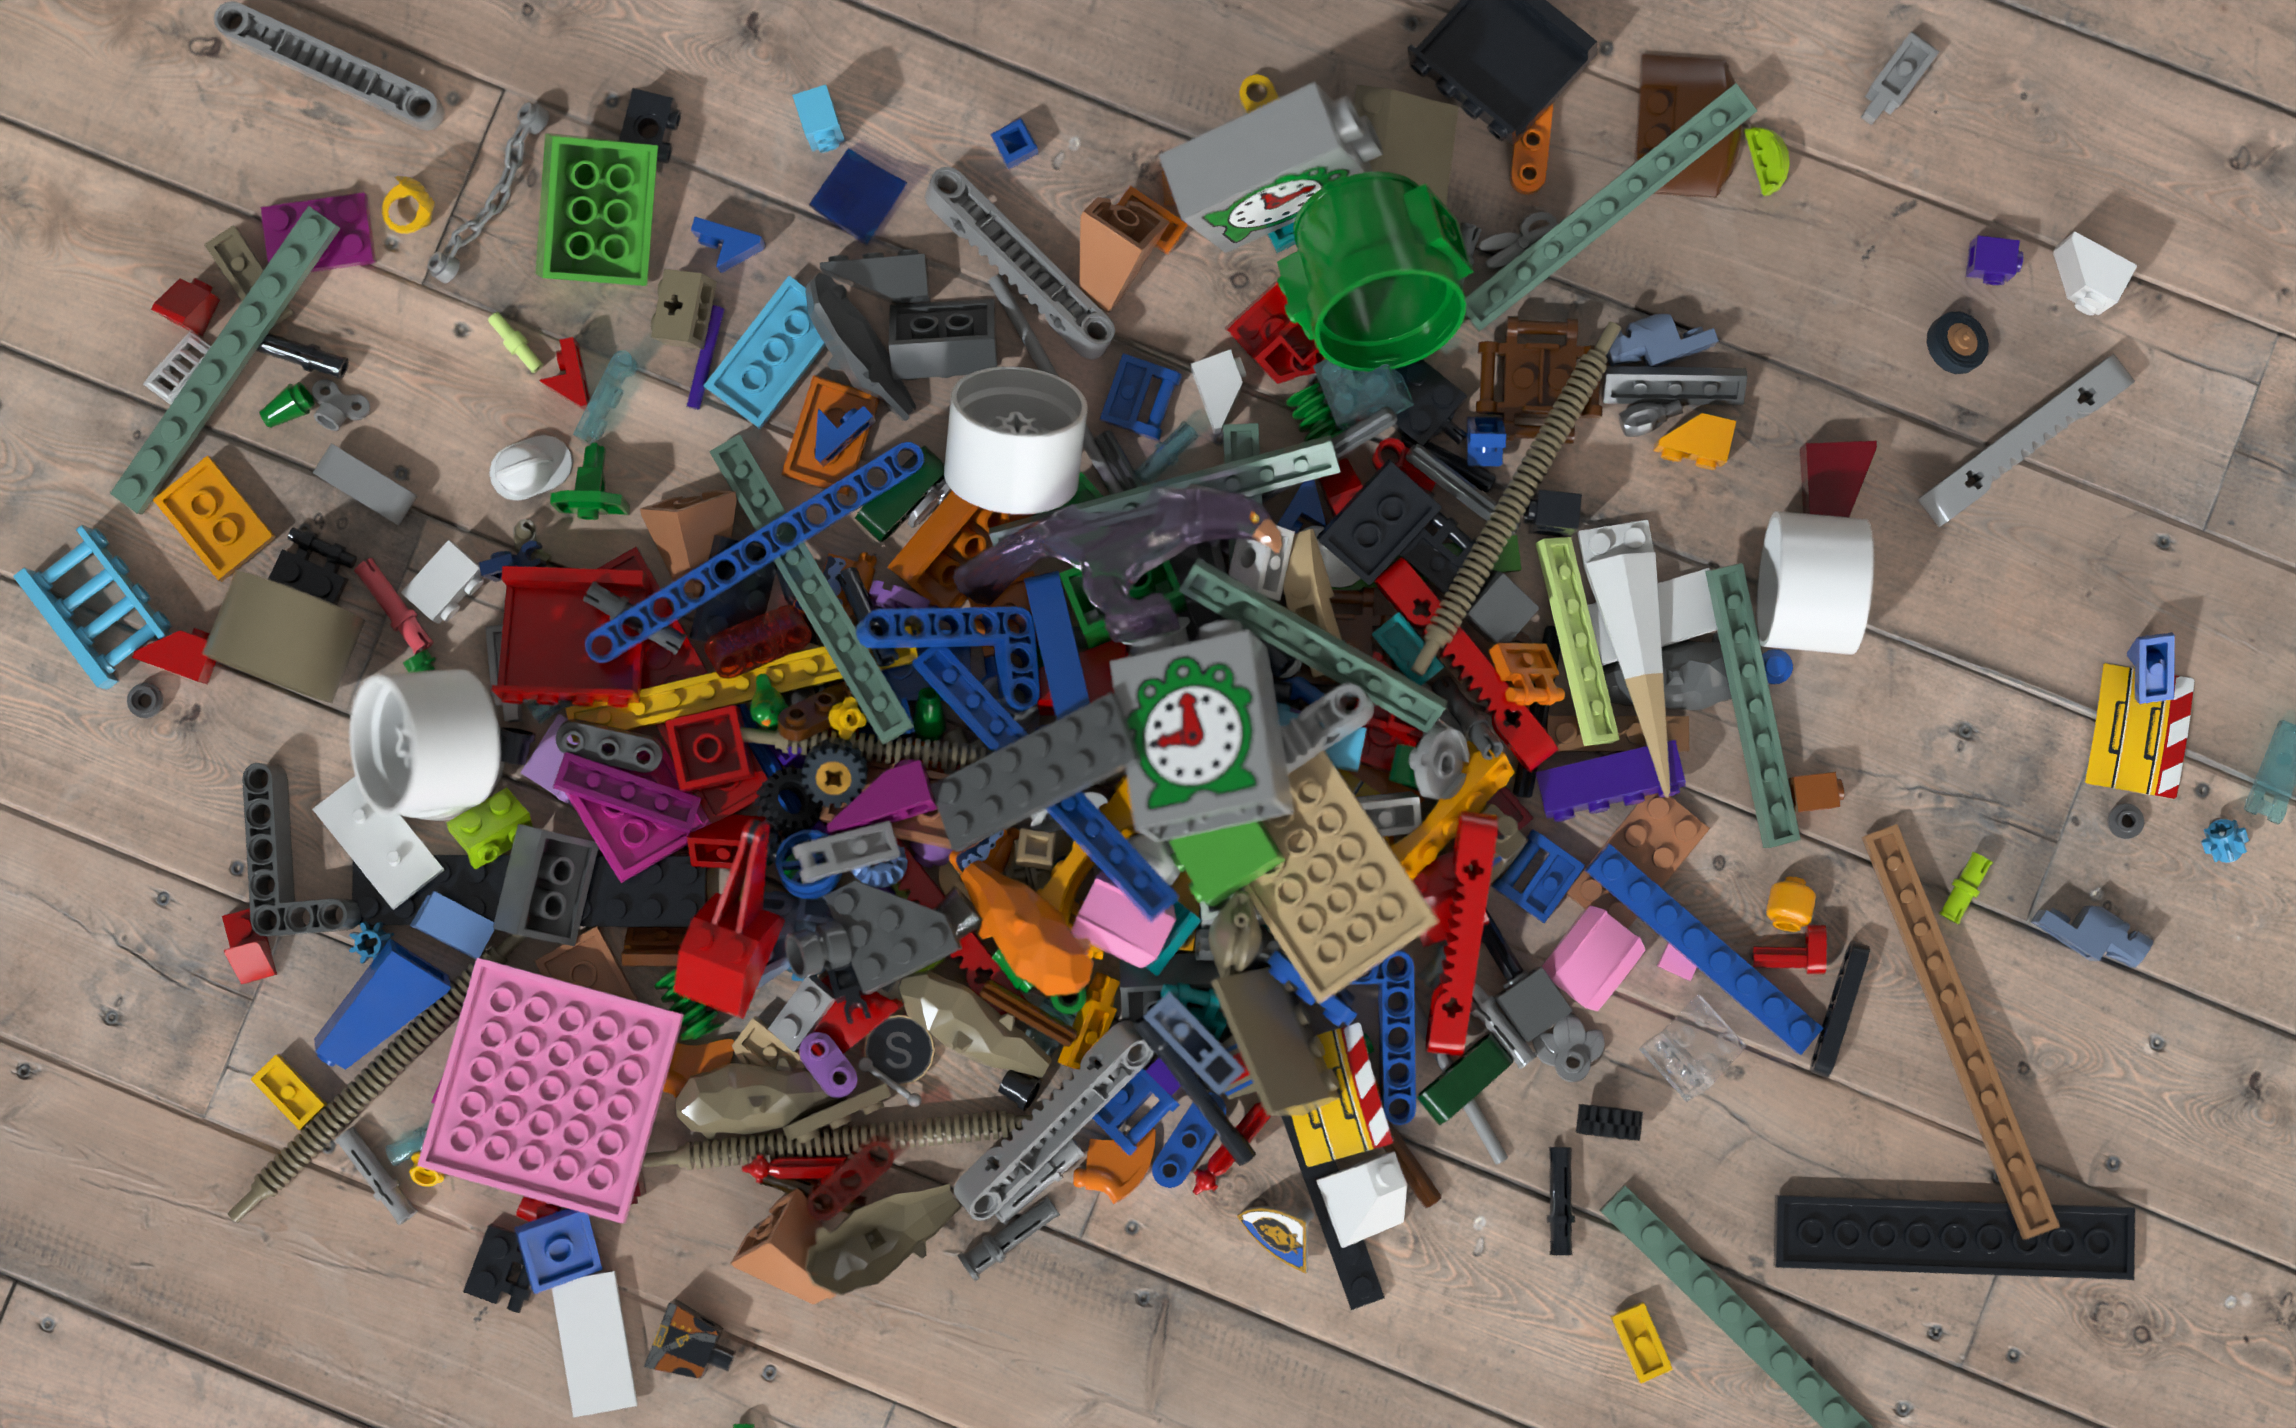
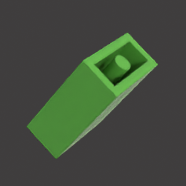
M1262 820L1176 838L1169 842L1174 850L1170 854L1173 862L1181 872L1186 870L1192 880L1188 886L1198 902L1204 901L1212 906L1217 905L1234 894L1236 890L1242 889L1285 861L1284 856Z

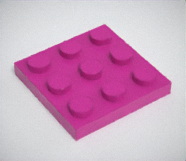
M663 745L661 762L651 772L642 773L611 765L608 766L680 791L675 765ZM644 750L637 753L641 760H648L651 757ZM565 793L621 883L688 845L687 833ZM700 804L690 833L711 824Z

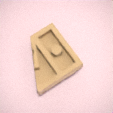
M757 1016L751 1019L732 1044L738 1060L743 1064L776 1067L779 1058L786 1057L792 1068H805L799 1057V1050L796 1052L790 1050L768 1030L770 1026Z

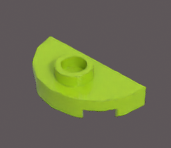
M1763 127L1745 129V135L1763 196H1770L1781 188L1787 178L1790 166L1789 151L1784 140L1773 130Z

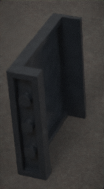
M1460 0L1416 48L1410 44L1407 49L1409 65L1421 77L1428 75L1436 82L1435 87L1441 94L1449 99L1452 96L1462 103L1461 108L1474 120L1479 117L1488 125V131L1499 141L1506 139L1510 144L1514 145L1597 55V41L1547 0Z

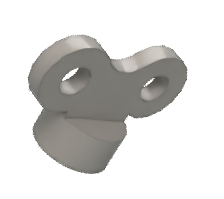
M323 379L313 385V399L318 404H321L314 414V418L320 425L329 430L338 431L346 417L352 420H362L370 412L367 398L359 394L344 395L339 391L336 383L331 380ZM323 389H328L330 394L324 396L320 392ZM355 404H359L362 408L358 411H355L351 407Z

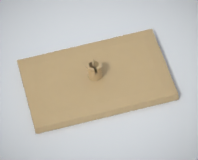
M1326 751L1320 752L1317 756L1288 774L1294 813L1262 820L1284 856L1285 861L1243 887L1245 891L1249 892L1252 903L1316 1001L1320 1004L1439 922Z

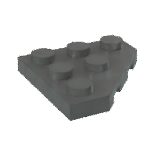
M853 881L824 896L833 919L839 921L847 933L851 947L850 961L865 994H871L962 949L949 915L859 881Z

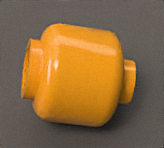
M1786 877L1785 881L1777 882L1771 886L1766 915L1773 921L1774 927L1783 931L1798 932L1801 930V927L1811 923L1816 894L1810 887L1806 886L1805 880L1798 877Z

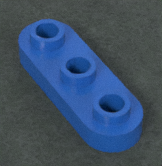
M1275 950L1267 960L1272 966L1268 972L1284 985L1288 980L1298 987L1295 993L1312 1006L1316 999L1289 958ZM1335 994L1320 1004L1325 1008L1322 1014L1338 1027L1342 1022L1349 1026L1358 1015Z
M1209 1092L1226 1115L1227 1109L1224 1100L1218 1094ZM1192 1102L1153 1162V1177L1163 1187L1174 1188L1184 1182L1216 1133L1194 1102ZM1188 1133L1196 1137V1143L1192 1147H1187L1182 1142L1184 1135ZM1171 1163L1176 1166L1177 1172L1174 1176L1168 1177L1163 1173V1167L1166 1164Z

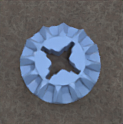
M898 846L900 852L898 858L885 861V863L881 862L875 865L873 869L872 865L852 870L854 876L860 882L877 888L888 887L897 883L904 876L907 869L908 859L906 858L904 847Z

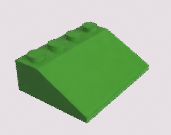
M545 133L535 274L546 279L647 286L658 145Z

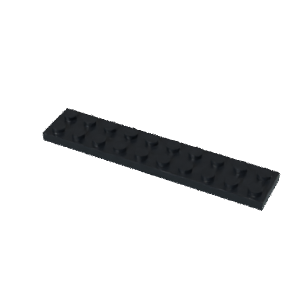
M433 855L444 871L394 910L353 861L352 900L357 902L360 907L362 916L360 923L367 921L369 925H375L381 921L383 925H411L427 895H431L433 891L494 922L510 855H500L494 861L486 863L478 869H474L470 864L468 855ZM596 856L580 927H689L693 917L707 903V867L691 866L690 856H667L621 883L604 856Z
M1775 1195L1773 1267L2134 1280L2135 1208L2051 1204L2060 1227L2029 1239H2022L2008 1203Z

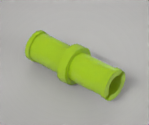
M1972 852L1959 879L1954 878L1951 884L1954 888L1938 914L1959 925L1972 898L1978 897L1980 891L1977 889L1993 862L1978 853Z

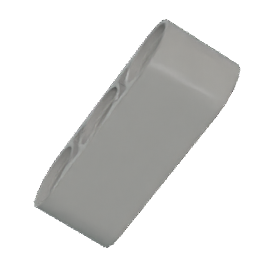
M332 443L313 471V474L397 525H400L417 498V495Z

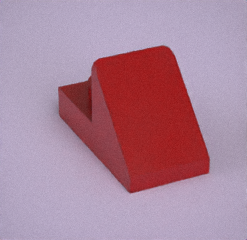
M574 337L560 339L561 350L556 351V357L560 371H566V374L540 379L539 381L586 412L592 411L593 408L579 342Z
M250 908L222 916L230 946L229 949L224 950V953L240 983L246 984L277 975L268 937L257 934L252 928Z

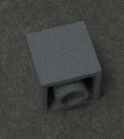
M1495 570L1488 571L1489 576L1487 579H1484V585L1479 587V594L1474 595L1476 599L1473 603H1470L1471 608L1469 611H1465L1467 615L1464 620L1488 642L1493 644L1510 643L1540 608L1504 573Z
M1535 967L1529 972L1524 970L1517 974L1514 979H1510L1503 985L1504 990L1494 996L1497 1004L1526 1042H1530L1573 1012L1542 967Z

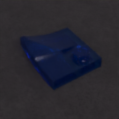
M848 147L809 203V207L867 246L907 186V182L880 168Z

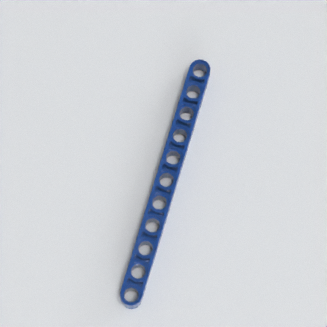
M903 442L594 630L586 640L588 655L598 663H606L615 659L902 483L921 468L924 461L922 449L912 442ZM902 451L912 452L916 458V465L912 468L901 467L897 461L898 453ZM873 469L883 471L886 476V483L881 487L872 486L867 480V473ZM844 487L852 489L856 494V502L849 506L841 504L837 499V491ZM812 506L823 508L826 513V520L821 524L811 523L806 516L807 509ZM788 524L795 529L796 538L792 542L783 543L777 538L776 529L780 525ZM759 543L765 548L766 555L761 561L755 562L747 558L745 549L749 544ZM723 561L731 563L735 568L734 577L729 580L719 579L715 574V567L718 563ZM691 580L700 581L705 588L704 595L698 599L687 597L684 592L685 584ZM668 599L673 603L674 612L670 617L660 618L654 613L653 606L658 600ZM631 617L637 618L643 623L644 628L639 636L630 637L623 632L622 627L627 619ZM605 636L612 641L613 648L608 655L599 656L592 651V643L597 637Z

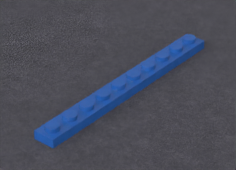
M930 647L913 660V667L993 753L1028 736L1027 732L947 647ZM1082 791L1046 808L1048 813L1150 923L1178 901L1179 895Z

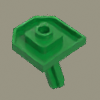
M593 442L585 447L583 466L578 467L575 490L551 493L550 504L559 513H575L577 518L584 520H597L599 515L607 514L629 515L630 504L622 495L605 492L606 481L603 468L606 449L604 446Z

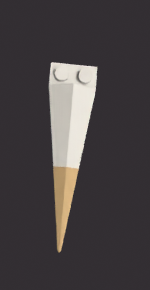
M1648 520L1578 531L1577 535L1583 567L1628 687L1663 794L1668 797L1670 794L1656 554L1653 548Z

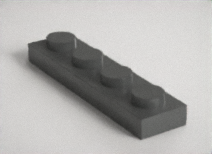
M1606 366L1607 369L1604 373L1603 403L1668 404L1679 400L1681 404L1744 405L1748 377L1746 368Z

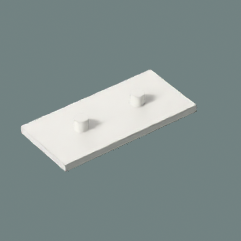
M1709 568L1657 584L1661 647L1717 630L1705 571L1710 570ZM1597 602L1588 605L1602 666L1618 661Z
M356 776L312 809L393 910L444 871L443 867L401 815H383L368 803L360 789Z
M610 1271L588 1275L553 1287L552 1292L573 1418L637 1406L616 1272Z

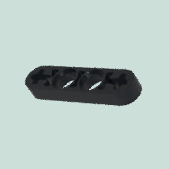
M1852 940L1846 949L1822 1024L1823 1030L1819 1034L1811 1059V1073L1828 1078L1833 1071L1870 953V946Z

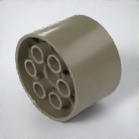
M236 570L202 654L279 686L321 701L333 703L365 620L311 595L271 580Z

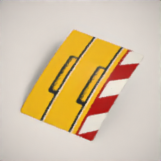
M2103 664L2096 722L2085 783L2175 799L2178 793L2185 755L2194 679L2174 675L2173 700L2139 704L2135 699V668Z
M1356 1023L1315 1035L1323 1044L1325 1050L1323 1059L1327 1068H1330L1338 1079L1339 1088L1337 1091L1340 1098L1303 1116L1291 1115L1307 1167L1392 1144L1393 1139L1373 1076L1361 1024Z

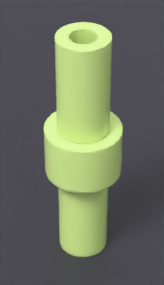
M499 312L489 317L488 322L504 339L503 345L512 355L517 354L532 373L539 371L544 364L527 346L528 340L519 330L514 331Z

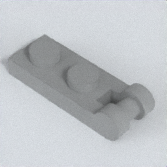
M890 821L805 842L793 847L795 858L800 859L803 869L800 871L803 883L813 882L823 877L896 859L900 856ZM822 852L826 863L816 865L813 855Z

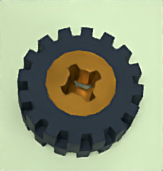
M837 738L831 743L829 739L823 740L820 746L816 744L806 756L802 770V784H805L807 795L812 794V800L816 803L821 800L824 802L823 806L829 808L831 803L835 805V808H841L842 803H846L848 806L854 798H857L862 793L868 774L867 760L865 756H861L862 751L858 747L856 749L852 748L853 743L846 741L843 744L841 739Z

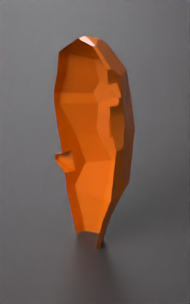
M980 860L972 862L964 869L960 877L977 913L983 919L979 935L983 939L993 936L1009 966L1017 976L1033 984L1046 996L1077 993L1089 982L1093 961L1087 953L1092 942L1088 938L1076 940L1066 924L1063 914L1028 885L1004 876Z

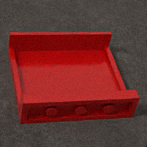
M521 566L502 567L501 580L506 584L499 672L497 685L491 686V690L499 698H502V702L522 704L523 699L537 700L538 704L553 706L558 705L560 700L572 701L573 705L591 707L594 705V702H607L608 706L615 708H627L629 703H640L645 640L609 662L598 663L592 660L586 650V640L594 630L611 620H609L610 616L582 600L595 581L621 598L625 595L630 598L628 602L637 605L649 596L650 580L644 571ZM623 624L622 629L627 636L636 637L640 635L637 631ZM605 636L597 637L592 643V651L599 656L608 655L613 648L612 641Z

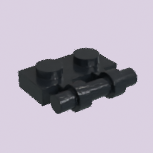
M1439 511L1430 520L1439 531L1432 536L1423 528L1402 550L1399 556L1405 559L1410 566L1445 595L1446 592H1450L1448 589L1450 585L1455 584L1453 580L1455 576H1459V569L1464 568L1462 564L1464 560H1468V553L1473 552L1471 548L1474 544H1477V538L1472 540L1457 527L1459 523L1452 517L1448 519ZM1447 537L1463 550L1458 557L1442 544Z
M293 527L287 539L298 544V549L295 554L284 549L281 550L268 580L336 606L349 580L336 573L340 565L352 569L357 561V556L347 552L346 547L338 543L332 545L319 539L318 534L310 530L303 532ZM312 551L327 558L324 567L308 561Z
M494 1224L488 1225L463 1292L493 1304L499 1303L503 1292L511 1295L507 1309L520 1313L524 1301L529 1300L532 1289H530L528 1275L515 1232ZM514 1262L523 1265L516 1283L508 1280Z

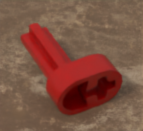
M1809 924L1806 926L1805 947L1753 946V968L1805 969L1806 974H1825L1827 963L1826 925Z

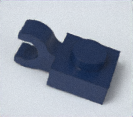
M528 541L522 545L519 553L516 555L510 551H500L491 554V559L479 562L481 576L498 582L502 581L503 566L545 567L546 561L540 558L533 561L531 559L532 552L543 548L542 544L537 541Z

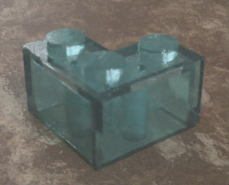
M1327 359L1313 366L1336 425L1343 431L1385 406L1391 407L1394 413L1398 414L1414 405L1402 374L1387 363L1367 374L1364 371L1342 368Z

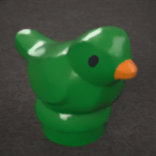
M760 674L756 677V692L750 707L751 716L763 728L777 731L778 716L788 706L778 690L772 687L769 677L766 674Z

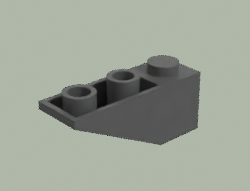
M901 250L897 252L898 256L884 257V254L879 252L863 254V259L849 260V256L837 255L828 257V262H820V269L823 274L895 305L930 302L927 259L925 254H919L918 250Z

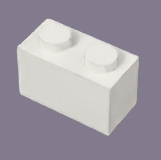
M448 540L401 593L429 619L440 624L443 620L445 622L449 621L460 609L458 603L466 594L469 596L474 594L481 587L484 580L482 579L479 565L456 544Z

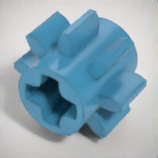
M2216 820L2209 825L2208 829H2204L2206 839H2203L2201 843L2205 854H2212L2214 862H2233L2239 859L2242 853L2247 852L2244 844L2249 841L2246 829L2239 828L2236 820Z
M367 921L360 923L362 932H352L349 935L355 940L354 947L349 952L354 953L357 951L361 955V964L366 963L370 957L375 959L389 938L394 936L393 932L386 933L382 930L383 922L381 921L376 923L374 928H371ZM376 937L378 944L374 947H367L365 941Z

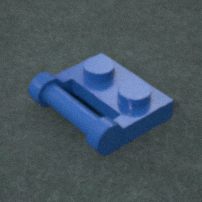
M1123 353L1101 413L1100 421L1140 434L1148 439L1159 441L1163 432L1160 429L1174 387L1180 384L1182 374ZM1152 377L1162 380L1146 424L1137 421Z
M1532 829L1526 837L1528 839L1527 843L1503 877L1501 879L1497 878L1491 887L1540 922L1545 923L1585 865L1545 836ZM1541 848L1548 853V856L1522 893H1520L1513 886Z
M1142 1068L1092 1119L1131 1156L1137 1149L1135 1145L1169 1111L1174 1112L1180 1104ZM1154 1094L1160 1101L1124 1135L1119 1128Z

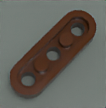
M845 680L782 710L778 716L779 734L790 741H803L832 727L829 722V713L832 707L837 703L843 702L846 697H854ZM857 703V707L859 708L860 712H862L863 710L861 709L860 705Z

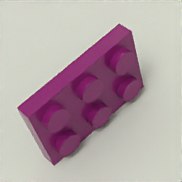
M364 192L261 207L268 264L308 206L314 208L340 227V230L311 272L376 263L368 196Z

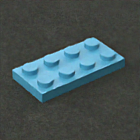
M791 276L786 278L704 384L707 390L760 430L826 346L808 314L806 288Z

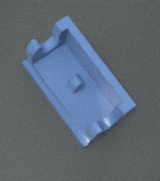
M435 891L431 895H427L410 925L473 959L480 958L495 930L493 928L494 922Z

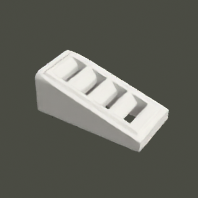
M191 331L143 383L144 386L170 405L204 358L203 356L199 360L187 350L192 345L205 356L211 348L210 345ZM182 357H185L195 366L189 370L179 361ZM174 368L185 375L181 381L171 374ZM165 379L176 386L172 391L162 385Z

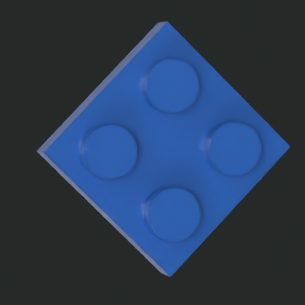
M568 1208L514 1227L529 1283L534 1294L603 1270L587 1213Z

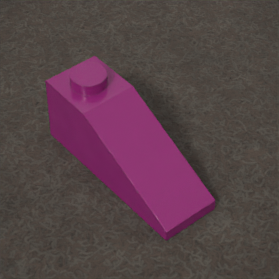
M907 759L896 763L893 769L886 770L826 825L828 833L833 836L890 821L892 824L938 809L930 787L931 784L927 770L920 760Z

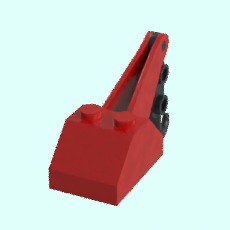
M750 818L747 821L723 893L716 892L693 917L679 949L674 992L679 996L743 1020L785 923V920L780 915L763 910L766 865L770 866L772 863H776V853L782 844L781 836L768 823L754 818ZM743 883H744V889H743V894H742V900L739 901V897H740V894H741L742 886H743Z

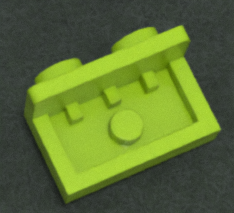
M507 787L446 822L449 832L467 852L470 864L474 869L494 861L498 856L513 847L518 824L533 827L530 813Z

